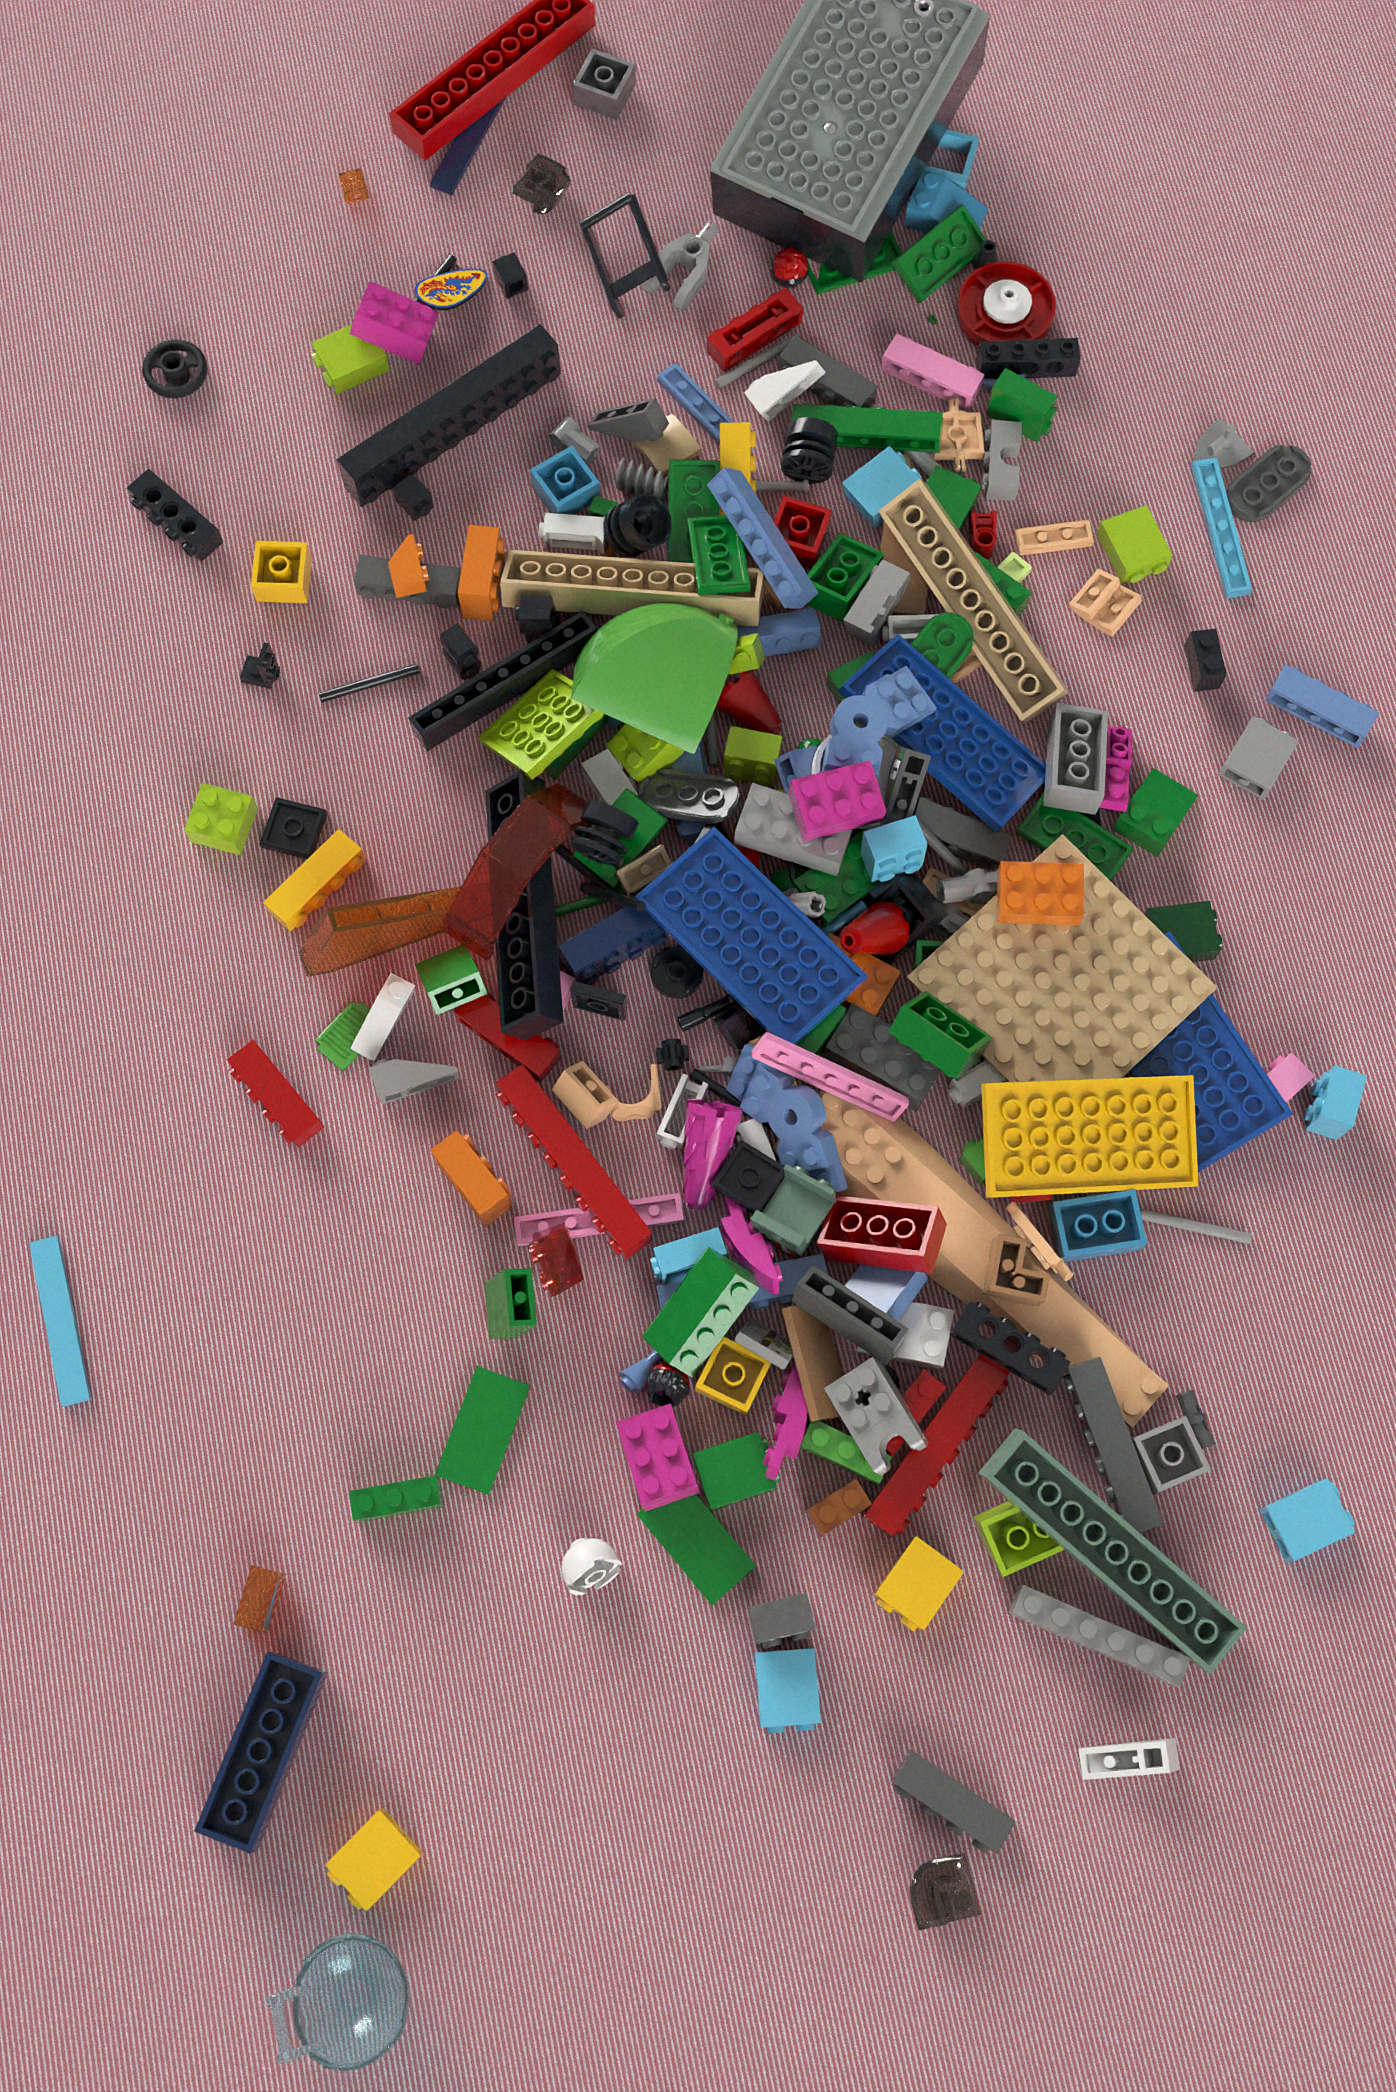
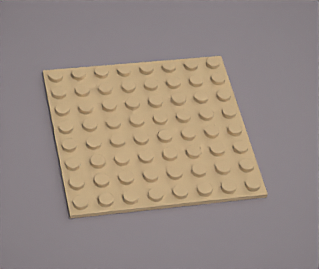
M1062 834L1033 862L1084 864V918L1079 926L997 923L996 895L907 976V979L921 993L929 992L993 1037L982 1056L1008 1082L1122 1078L1218 988Z

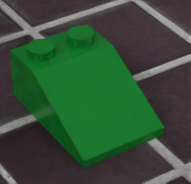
M839 533L807 574L817 589L818 594L806 605L844 623V618L855 603L861 589L869 581L872 569L875 565L878 566L885 553L843 533Z
M1153 768L1129 801L1126 812H1122L1113 831L1158 857L1193 805L1198 794Z
M625 788L611 805L631 815L639 823L632 841L619 840L628 849L625 855H621L624 859L622 865L614 867L600 864L584 857L578 851L574 854L578 860L613 888L621 886L615 870L647 853L668 821L628 788Z

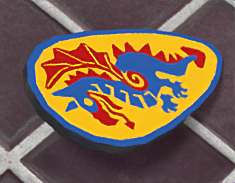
M462 269L434 275L416 284L414 289L415 298L421 304L429 306L431 309H455L482 290L486 284L488 274L481 269Z

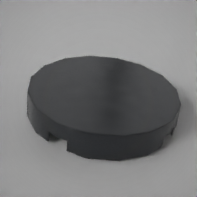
M681 946L664 948L655 956L651 963V980L653 985L666 997L682 999L691 996L699 989L703 981L704 968Z

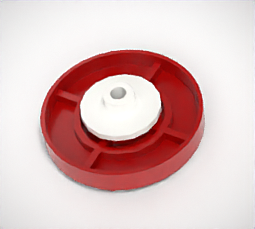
M993 262L973 271L962 284L957 302V319L964 334L978 346L983 341L1044 339L1053 323L1056 300L1048 281L1033 268L1017 262Z

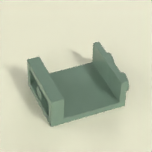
M786 1164L783 1168L785 1174L783 1181L763 1212L755 1211L751 1217V1223L754 1230L761 1232L768 1238L802 1256L836 1202L834 1187L827 1181L822 1179L817 1181L810 1177L809 1173L799 1166L793 1168Z

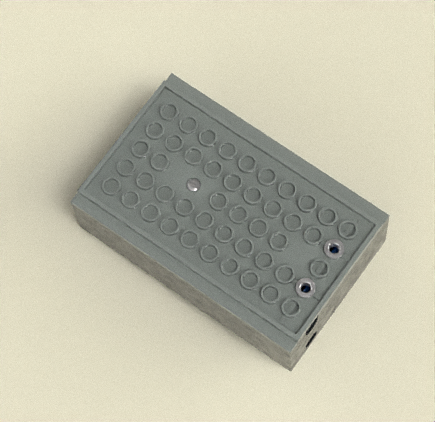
M805 0L710 167L713 213L784 248H795L799 252H803L806 258L823 264L834 271L837 270L842 275L853 277L856 281L862 283L984 63L990 14L980 10L979 5L968 0Z

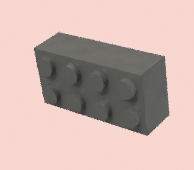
M852 1003L828 1042L822 1058L909 1098L908 1107L917 1112L941 1072L940 1068L930 1061L922 1059L909 1046L899 1043L895 1036L888 1032L892 1025Z

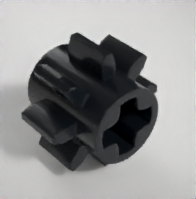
M675 1038L662 1041L661 1048H656L657 1064H664V1070L667 1071L684 1068V1062L689 1061L688 1045H682L681 1040Z

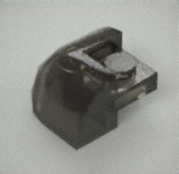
M538 153L526 165V174L513 186V194L533 203L534 213L546 214L566 196L571 179L566 173L565 166Z
M961 1852L932 1859L921 1864L914 1873L909 1887L910 1900L918 1931L947 1925L952 1921L975 1917L981 1914L973 1884L975 1879L964 1853Z

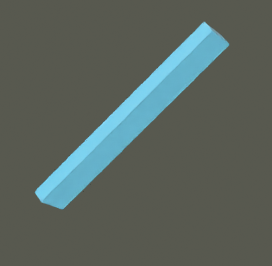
M1217 457L1192 461L1191 469L1225 597L1233 598L1251 595L1253 590Z
M56 1235L30 1242L29 1245L61 1406L66 1407L91 1400L92 1397L60 1237Z

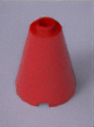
M753 670L741 672L738 674L740 679L737 678L729 682L722 689L716 708L749 730L778 735L782 731L780 728L782 720Z
M887 901L876 902L870 905L841 931L840 943L846 952L852 954L891 955L906 945L909 938L908 921L905 922L902 909L894 903Z

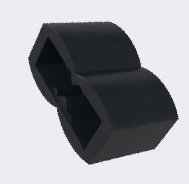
M458 623L442 632L440 643L443 645V655L460 678L465 680L476 676L481 668V661L478 658L479 649Z

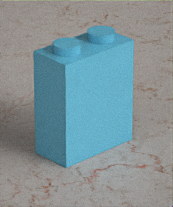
M890 446L842 482L844 496L874 529L884 522L878 511L918 479L922 480L921 475L916 469L913 468L911 470L906 465L907 462L904 456L899 451L895 453Z
M1328 1478L1317 1481L1259 1509L1286 1563L1299 1560L1356 1533L1353 1528L1355 1523L1352 1515L1348 1510H1344L1339 1501V1490L1334 1483H1330Z
M815 1648L754 1653L760 1727H767V1733L785 1732L784 1726L796 1725L797 1731L815 1730L814 1724L821 1723Z

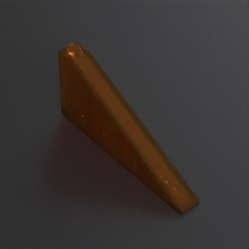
M491 881L325 908L299 952L307 977L332 973L493 915Z

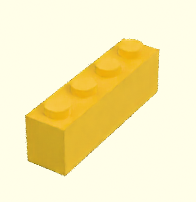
M750 422L720 423V471L724 467L741 470L756 494V480H751V471H756V456H751V447H756V431H751ZM720 506V516H725L726 514Z
M338 829L263 902L267 911L290 932L295 927L302 926L310 912L320 908L326 901V897L333 890H338L351 872H356L362 867L366 859L362 848Z

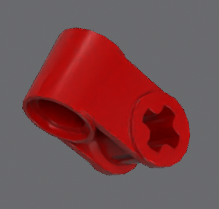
M970 510L968 525L971 549L988 560L993 555L997 540V512L975 513L974 510Z

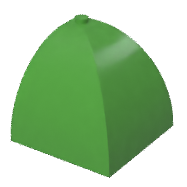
M681 603L648 604L626 611L599 628L581 649L575 660L571 699L694 754L725 684L736 648L737 625L734 623V619L727 614L720 613V615H717L703 608Z

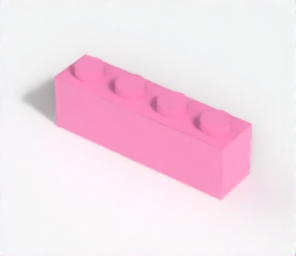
M897 333L885 351L881 365V371L947 402L951 398H953L954 402L955 398L959 400V407L969 411L979 394L985 375L976 368L968 367L957 362L952 357L944 356L930 347H925L914 342L911 338Z

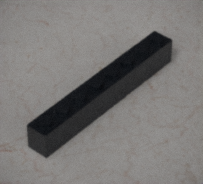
M584 611L579 612L408 717L414 735L428 752L533 687L550 670L559 671L575 661L586 642L598 630Z

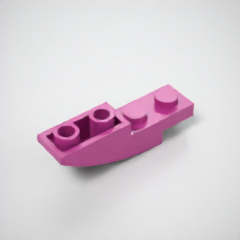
M1107 726L1105 793L1099 808L1123 812L1127 810L1129 769L1132 763V730L1123 727Z
M724 1196L725 1210L728 1217L721 1218L722 1235L730 1252L741 1267L754 1274L757 1283L773 1295L778 1294L779 1282L783 1281L779 1265H773L771 1258H774L771 1243L764 1241L761 1232L754 1234L751 1222H745L744 1216H747L746 1209Z
M794 1363L792 1371L786 1369L781 1382V1386L785 1387L782 1395L776 1394L771 1408L772 1411L776 1412L773 1422L777 1423V1427L772 1439L776 1440L777 1443L774 1450L768 1448L762 1465L767 1466L764 1477L774 1481L777 1478L784 1456L796 1459L807 1421V1405L796 1363Z

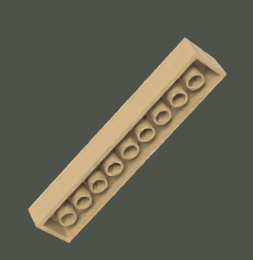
M918 479L878 511L946 612L959 614L969 622L974 633L972 650L1022 722L1029 723L1070 693L924 481Z
M509 550L500 584L503 607L516 608V605H520L521 595L552 596L557 611H584L589 614L615 616L648 604L681 603L700 607L717 615H720V613L727 614L734 619L736 625L758 626L764 591V574L760 568H747L750 592L698 595L693 563Z

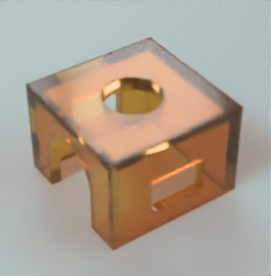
M361 168L338 173L346 204L369 199L367 185ZM361 194V197L352 199V196Z

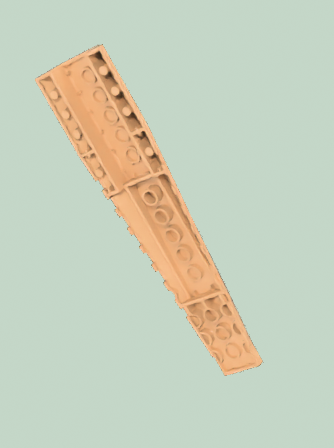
M821 1090L818 1095L822 1099L826 1110V1121L822 1124L821 1129L828 1130L833 1134L848 1185L847 1189L835 1192V1194L939 1207L947 1227L933 1274L925 1273L926 1276H929L948 1293H952L964 1302V1305L967 1306L969 1302L973 1304L980 1302L991 1310L990 1314L998 1319L1005 1317L1016 1325L1015 1329L1023 1334L1029 1332L1037 1336L1041 1340L1040 1344L1048 1349L1051 1347L1059 1349L1066 1355L1065 1359L1071 1362L1069 1366L1095 1357H1101L1125 1423L1132 1429L1169 1385L1147 1367L1145 1362L1051 1267L1046 1270L1027 1246L1022 1268L1050 1274L1046 1302L1040 1306H1034L984 1295L983 1288L992 1239L998 1234L1020 1238L1016 1231L923 1137L901 1118L898 1117L895 1122H892ZM779 1138V1140L777 1141V1143L774 1145V1147L772 1148V1150H773L776 1154H778L776 1148H777V1146H778V1143H779V1141H780V1138ZM1032 1354V1356L1043 1363L1040 1356Z

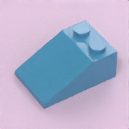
M923 170L907 206L904 226L927 233L957 207L964 204L980 229L988 208L947 177Z

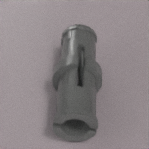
M1194 1390L1177 1395L1176 1398L1181 1405L1183 1414L1187 1417L1201 1449L1215 1445L1216 1443L1206 1422V1419H1208L1206 1413L1203 1414Z

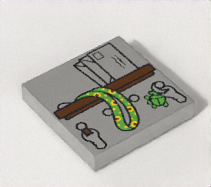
M752 1318L741 1328L735 1338V1342L782 1370L786 1368L794 1357L788 1339Z

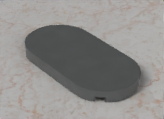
M1278 445L1268 450L1230 483L1226 493L1232 514L1246 522H1258L1270 516L1307 483L1311 475V462L1308 455L1300 448L1291 445L1289 447Z
M662 769L656 771L657 774L652 777L647 776L644 778L638 788V797L662 816L706 824L727 820L735 814L741 803V796L735 783L727 777Z

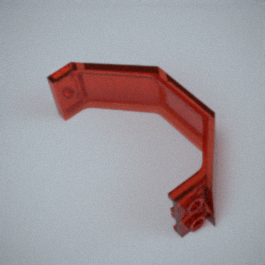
M560 783L526 796L481 849L443 920L444 932L488 961L494 954L496 938L529 880L568 833L575 830L577 826L589 828L580 819L587 801Z

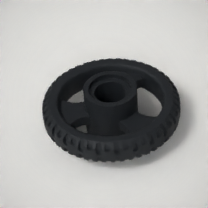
M172 339V341L161 342L150 349L143 361L142 373L147 386L154 393L165 398L177 399L178 397L182 398L193 394L194 391L196 392L200 388L199 386H202L207 376L208 368L204 354L196 345L185 340ZM177 351L187 352L188 354L185 357H183V355ZM198 367L195 376L189 381L190 373L188 369ZM152 369H162L167 381L165 386L154 380Z

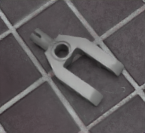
M711 221L705 223L697 236L687 233L666 244L659 253L667 276L677 263H681L685 268L693 270L688 278L683 279L682 286L675 296L674 303H671L682 311L687 309L707 281L710 242L719 232L715 223L709 228ZM657 276L641 284V288L651 294H654L661 286Z

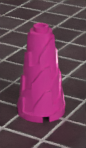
M706 1099L687 1100L684 1131L686 1144L683 1164H685L683 1193L684 1201L688 1203V1208L704 1210V1206H709L710 1201L713 1200L715 1190L711 1188V1184L725 1165L729 1147L733 1145L737 1127L742 1116L741 1108L717 1101L705 1103Z

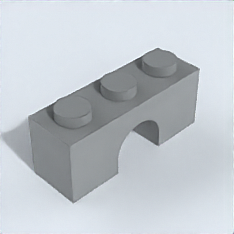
M992 420L990 430H985L984 445H988V452L984 453L983 467H987V474L983 473L981 486L982 489H986L985 499L1014 502L1016 500L1019 490L1020 466L1006 464L1002 459L1018 457L1021 446L1022 422Z

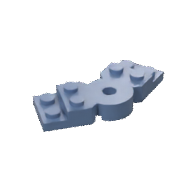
M907 666L891 675L886 674L869 684L862 696L848 697L838 705L830 721V733L833 738L830 739L825 748L821 772L871 760L877 779L883 750L878 743L882 737L893 738L935 712L937 707ZM854 722H859L863 728L857 727Z
M752 1043L744 1045L726 1090L742 1102L739 1108L757 1122H769L775 1135L780 1138L776 1149L780 1163L783 1166L786 1164L793 1168L799 1166L806 1170L813 1179L817 1181L822 1179L830 1183L834 1187L835 1192L847 1189L848 1185L833 1134L828 1130L821 1129L822 1124L826 1121V1110L820 1096L808 1086H792L794 1083L793 1076L752 1058V1049L755 1046Z

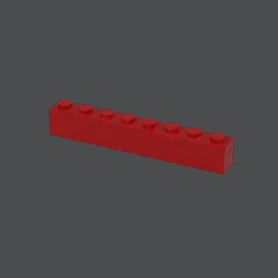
M523 1064L496 1081L498 1092L495 1095L503 1107L509 1106L513 1112L511 1117L519 1128L525 1127L529 1133L526 1136L535 1149L540 1147L545 1154L542 1156L545 1163L551 1170L556 1168L561 1175L558 1178L567 1191L572 1189L577 1196L575 1201L583 1212L588 1210L593 1217L591 1222L600 1234L604 1232L610 1239L607 1243L614 1254H621L627 1260L653 1242L652 1231Z
M1011 1339L1004 1341V1347L1008 1352H1017L1018 1346L1015 1341ZM979 1354L923 1433L928 1440V1446L922 1450L911 1448L862 1517L890 1538L895 1533L901 1536L910 1523L906 1519L912 1509L918 1512L927 1499L923 1495L929 1486L933 1489L936 1487L944 1475L940 1472L944 1464L948 1463L951 1465L960 1453L956 1447L962 1439L967 1442L977 1429L973 1426L979 1416L983 1419L993 1406L989 1402L995 1393L1000 1396L1008 1386L1009 1381L1006 1380V1377L1010 1372Z

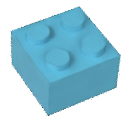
M916 815L864 831L861 857L871 882L877 880L881 882L888 881L896 874L903 872L907 874L913 873L923 866L927 842Z
M1334 1065L1328 1072L1322 1074L1320 1080L1316 1079L1311 1090L1314 1100L1312 1105H1308L1304 1115V1120L1307 1121L1305 1130L1338 1140L1353 1128L1367 1075Z

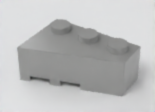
M883 559L878 566L875 565L870 573L869 581L861 589L855 603L844 618L847 634L875 647L883 632V626H886L888 623V616H892L911 581L910 572Z

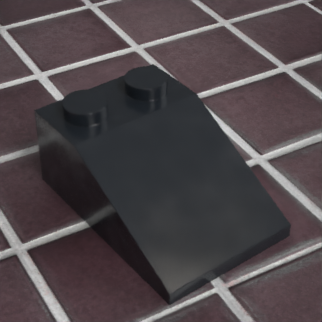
M916 873L898 878L877 901L892 902L904 912L902 913L904 920L909 923V938L906 945L891 955H871L892 965L910 950L917 940H922L948 915V912Z

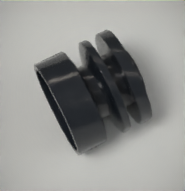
M812 417L797 418L791 421L786 428L785 448L782 452L780 464L784 475L793 481L809 480V484H817L829 480L833 472L834 453L836 452L838 431L827 421Z
M642 493L610 508L605 515L603 528L609 546L616 553L623 557H634L665 543L670 536L672 523L667 506L662 500L653 494Z
M588 800L580 819L589 828L577 826L574 832L578 836H572L568 844L584 857L594 862L620 867L624 860L621 855H625L628 849L619 840L632 841L639 823L631 815L620 809L599 801Z

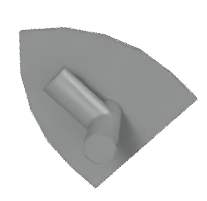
M1220 418L1203 432L1196 446L1194 461L1217 457L1219 467L1223 469L1244 461L1254 454V451L1235 433V425H1227Z

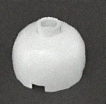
M580 1538L570 1545V1549L562 1560V1576L570 1593L573 1595L587 1594L585 1588L594 1585L595 1590L612 1581L620 1572L618 1565H622V1562L612 1546L602 1539Z

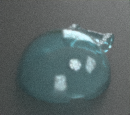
M349 1933L334 1936L319 1944L303 1960L305 1964L296 1978V1987L266 1998L267 2007H271L279 2055L276 2056L277 2065L286 2064L310 2055L311 2059L323 2065V2068L344 2072L361 2069L381 2059L393 2048L403 2033L409 2017L411 1993L408 1976L397 1955L383 1942L368 1935ZM293 2000L294 2025L299 2040L303 2045L295 2049L291 2048L283 2003Z

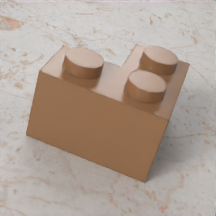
M998 1234L992 1239L983 1288L984 1295L1034 1306H1040L1046 1302L1050 1274L1022 1268L1027 1240Z

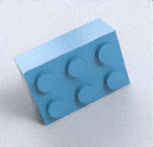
M1135 1189L1052 1202L1047 1209L1056 1253L1059 1258L1064 1259V1263L1141 1251L1148 1244Z

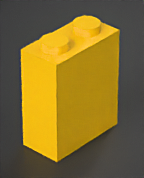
M915 1536L873 1596L878 1599L876 1604L890 1614L893 1610L902 1617L900 1622L913 1632L916 1629L924 1631L964 1571Z
M382 1808L369 1819L325 1866L329 1869L327 1875L338 1887L342 1884L350 1893L347 1896L349 1901L358 1910L363 1907L365 1911H368L424 1852L389 1813Z

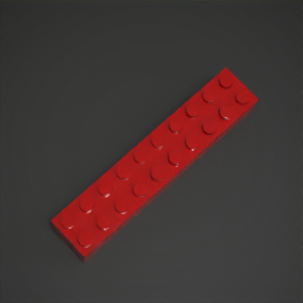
M532 0L389 112L392 133L426 161L594 28L595 5L590 0Z

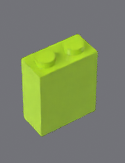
M352 324L311 342L314 351L311 354L312 360L316 368H322L323 373L321 374L327 387L332 386L336 394L390 371L387 356L382 348L349 334Z
M1147 505L1100 522L1096 535L1121 584L1130 581L1131 583L1138 582L1144 576L1152 573L1160 574L1168 568L1173 554Z

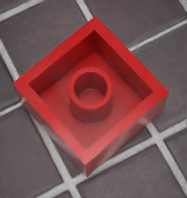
M783 496L774 523L799 563L813 568L817 563L830 527L832 510Z

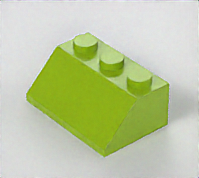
M1009 1501L972 1517L981 1540L1002 1577L1064 1550Z

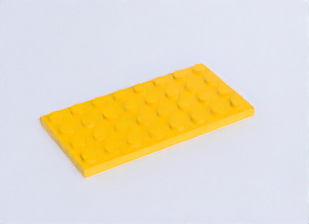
M1193 1075L981 1083L986 1197L1198 1187Z

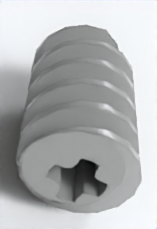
M623 458L619 463L616 473V488L621 491L625 488L626 493L629 494L635 490L636 496L642 493L653 494L662 500L669 489V474L666 479H663V470H659L657 475L654 476L653 467H650L646 473L642 463L638 469H635V461L631 460L628 466H625V458Z

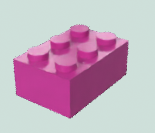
M369 281L356 311L349 334L420 365L435 327L439 311Z
M871 760L792 779L787 790L802 841L882 821L886 813Z
M671 1403L616 1422L639 1499L645 1512L700 1493Z

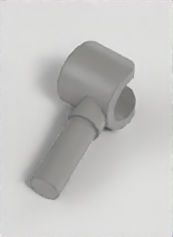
M725 1057L723 1065L699 1066V1071L717 1072L731 1077L738 1060L732 1057Z

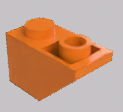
M413 534L407 535L388 562L396 598L427 591L425 581H429L426 565L421 566L419 559L424 558L421 543L415 544Z

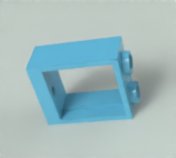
M947 129L938 147L968 154L963 174L931 167L929 163L925 170L947 177L965 191L980 137Z
M717 1227L654 1247V1257L650 1258L655 1281H661L662 1285L682 1281L707 1246L727 1257V1251L719 1228Z

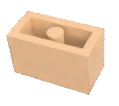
M584 1061L565 1069L552 1088V1091L586 1129L604 1121L618 1101Z

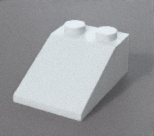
M912 1302L898 1321L908 1327L909 1330L902 1346L891 1360L940 1371L944 1366L954 1310ZM857 1346L856 1352L871 1355Z

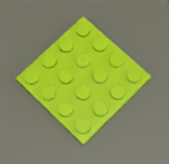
M552 669L477 738L482 745L517 770H522L527 777L533 780L536 776L543 773L552 761L560 757L564 750L575 740L582 737L591 725L599 721L604 713L571 699L573 681Z

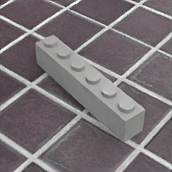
M1025 1585L1017 1587L1008 1611L1009 1615L1171 1686L1181 1687L1191 1659Z

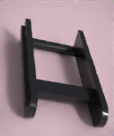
M628 192L579 222L610 306L619 319L625 316L619 297L652 277L657 276L665 292L671 289L667 274L635 194L632 195ZM629 204L650 261L613 283L592 226Z

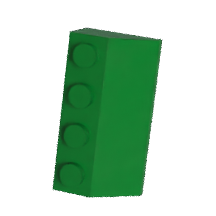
M707 1246L643 1333V1339L670 1365L693 1378L759 1289L754 1274Z

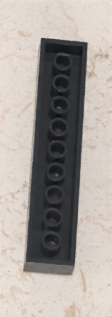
M539 324L337 458V464L346 490L361 508L368 503L374 502L381 494L393 489L395 485L410 474H416L421 467L429 462H434L439 455L448 449L455 448L460 441L469 435L476 434L481 427L495 421L499 415L508 409L516 407L521 400L527 396L534 395L539 388L548 382L555 381L561 374L558 343Z
M521 770L486 790L485 798L501 1033L527 1040L563 1023L564 1019L545 780L537 776L532 780Z

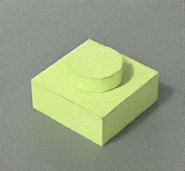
M1012 552L998 566L1000 570L1018 583L1032 570V566L1015 552Z

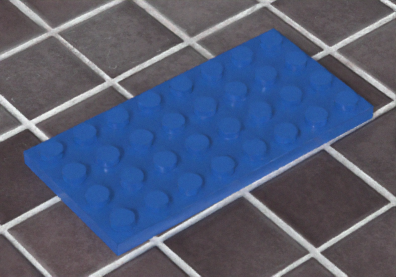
M899 634L895 635L840 687L838 692L845 699L856 695L862 696L869 684L886 674L891 675L907 666L937 709L934 713L892 739L899 746L930 755L931 759L927 771L998 833L1045 782L1046 764Z
M715 827L709 830L635 896V899L646 903L645 911L768 1033L794 1045H797L867 980L868 975Z
M1169 931L1164 934L1186 956L1171 932ZM1213 994L1208 996L1130 1070L1133 1077L1193 1075L1198 1173L1293 1115V1112Z

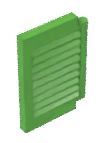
M351 1001L315 1039L320 1044L317 1050L342 1071L359 1055V1053L350 1048L371 1010L362 1001L358 1005Z

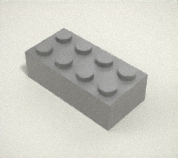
M1056 703L1048 721L1044 806L1096 815L1105 793L1108 711Z
M752 783L735 830L734 844L837 876L853 829L802 841L789 794Z

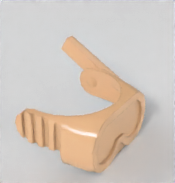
M650 1064L651 1091L647 1098L636 1104H624L617 1101L611 1110L613 1119L616 1121L647 1119L652 1117L655 1111L662 1109L657 1064ZM606 1085V1087L611 1092L610 1085Z

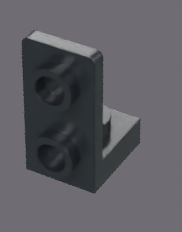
M264 642L259 658L247 655L240 675L242 683L271 689L273 682L278 680L280 666H278L276 656L269 643Z

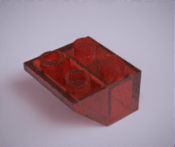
M565 1222L533 1233V1241L530 1243L529 1251L534 1264L540 1263L539 1278L544 1291L549 1289L553 1297L584 1280V1273Z

